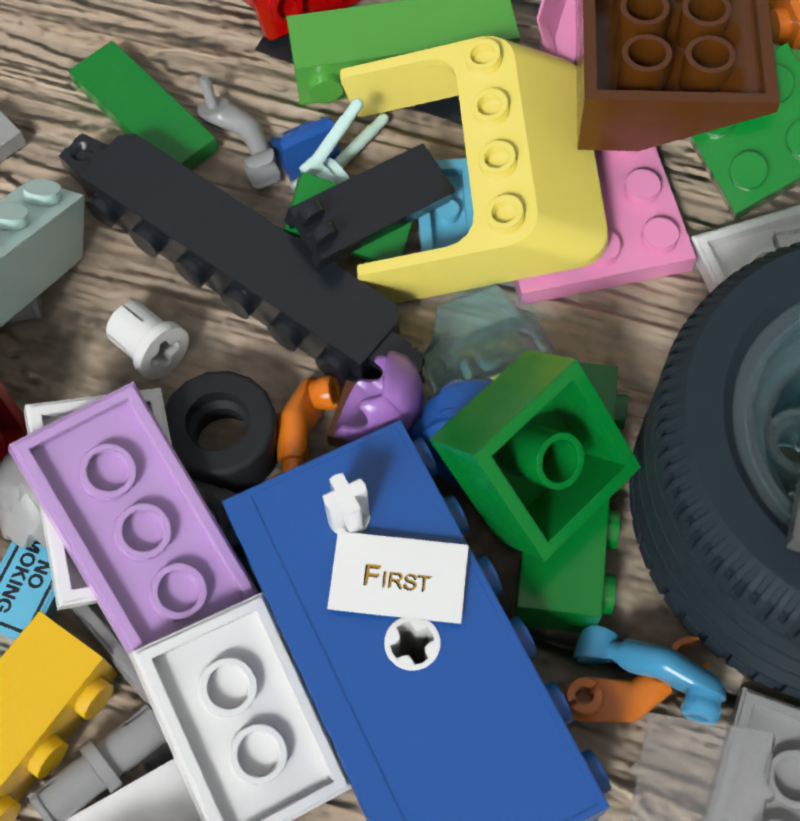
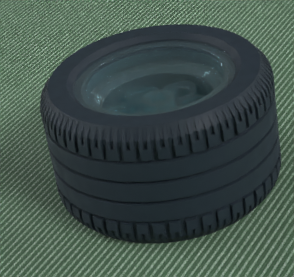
M796 242L789 247L784 246L778 248L775 252L771 251L731 274L699 303L688 317L687 322L683 324L670 348L660 379L637 436L633 454L641 468L629 480V500L637 544H640L639 550L646 569L651 570L649 575L655 583L659 594H664V602L671 608L675 617L682 619L681 624L691 632L693 637H699L703 641L702 645L712 651L713 655L717 658L721 656L726 660L725 664L735 668L742 675L747 673L751 675V680L755 682H760L770 689L776 687L780 693L800 699V552L785 548L800 474V463L789 460L779 448V446H787L800 453V242Z

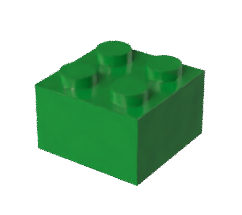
M788 43L774 50L780 100L776 113L688 137L735 221L800 185V63Z
M529 349L520 355L429 439L497 540L544 562L641 468L578 360Z

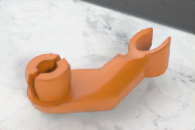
M327 375L318 379L310 376L304 379L278 414L277 461L282 463V473L308 461L309 433L321 418L324 410L337 408L342 390L339 381L334 376Z
M692 636L682 637L675 641L671 648L678 652L681 649H687L697 644L700 639ZM709 661V662H707V663H705V664H703V665H701V666L704 667L705 669H708V667H709L710 664H711V661ZM636 675L631 680L578 676L567 684L563 695L570 707L573 718L577 721L632 723L640 720L671 695L673 691L669 685L659 679Z

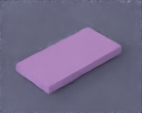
M134 381L9 444L8 451L64 544L85 583L90 588L96 602L128 656L134 650L259 594Z

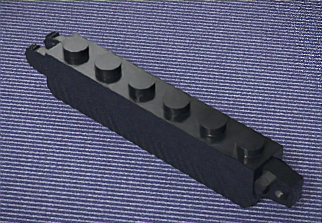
M81 133L59 155L64 169L83 186L88 200L85 202L86 207L99 222L110 228L115 224L129 233L133 242L143 252L151 257H157L160 254L174 263L178 273L187 282L197 288H201L205 284L218 293L222 302L234 314L243 319H248L252 316L267 327L272 338L281 346L290 351H295L299 348L314 358L316 365L326 376H334L340 384H344L346 380L356 382L359 379H378L382 377L383 371L374 360L376 356L387 357L388 352L391 350L407 355L416 364L422 384L425 383V376H423L422 367L425 366V358H422V352H418L417 347L412 348V344L400 336L398 307L395 302L361 280H358V278L333 262L317 270L311 261L313 254L306 244L135 133L118 135L109 145Z

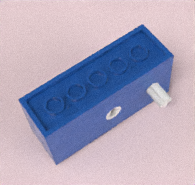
M401 420L222 501L242 552L266 599L367 821H597L610 808L604 794L611 791V785L605 770L591 749L580 752L566 726L573 722L570 707L555 682L551 681L545 685L543 684L530 660L537 656L534 641L527 627L518 616L509 620L496 597L503 592L502 585L492 563L485 554L475 558L468 546L461 624L327 610L338 531L468 545L463 535L469 533L470 530L461 506L452 494L445 498L442 497L432 479L433 476L438 474V470L427 444L421 437L412 441Z

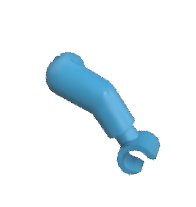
M590 625L580 633L573 655L574 658L578 657L577 662L584 664L614 662L629 673L657 678L670 687L686 694L680 706L681 714L685 718L706 725H715L720 719L721 703L726 701V688L722 680L709 670L670 647L626 638L623 642H619L620 637L618 634L602 626Z

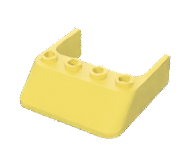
M481 36L340 70L341 84L350 102L355 98H360L363 101V107L357 114L359 117L459 96L474 211L473 224L468 234L459 242L443 248L360 264L357 266L358 280L366 283L397 304L582 268L595 263L603 256L608 246L609 233L594 150H578L577 74L576 65L571 61L499 37Z

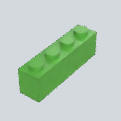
M400 0L286 16L300 105L326 104L336 100L348 99L340 80V70L481 36H495L520 44V35L511 0Z

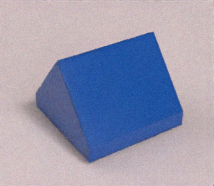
M314 118L270 138L271 141L268 143L273 148L277 160L291 182L299 177L302 173L299 167L314 154L334 126L332 118ZM339 144L335 146L328 156L333 160L340 154Z

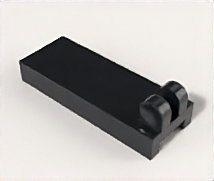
M422 143L288 208L284 220L290 229H297L312 252L311 261L318 270L449 203L456 190Z

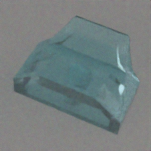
M497 284L436 307L432 342L422 355V358H425V366L423 367L435 392H437L451 379L471 380L473 378L483 379L486 377L494 380L527 349L554 355L558 354L535 314L521 309Z

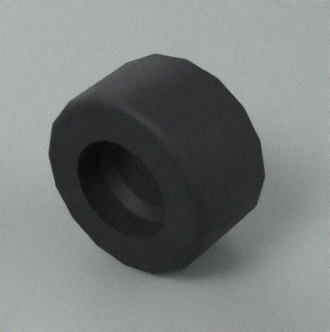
M231 371L206 372L187 380L169 397L165 406V413L171 444L191 478L207 484H213L221 489L224 487L239 494L260 484L273 471L277 462V414L267 392L250 377ZM226 418H234L244 422L246 426L245 436L236 445L225 450L216 451L203 449L199 446V434L208 424Z

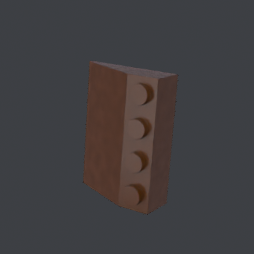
M576 0L578 150L641 151L778 111L780 100L768 0Z

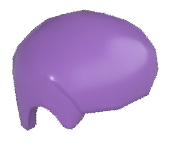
M390 350L387 357L376 356L374 362L381 367L383 375L378 379H359L356 381L337 421L334 433L335 438L350 443L399 420L402 421L409 434V431L419 417L424 395L420 373L416 364L407 355Z

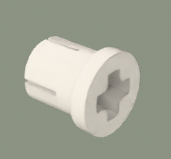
M129 301L124 304L125 307L121 305L108 320L106 326L108 339L133 359L134 368L146 379L157 380L168 375L179 365L186 354L189 345V336L186 330L173 321L164 322L139 301Z

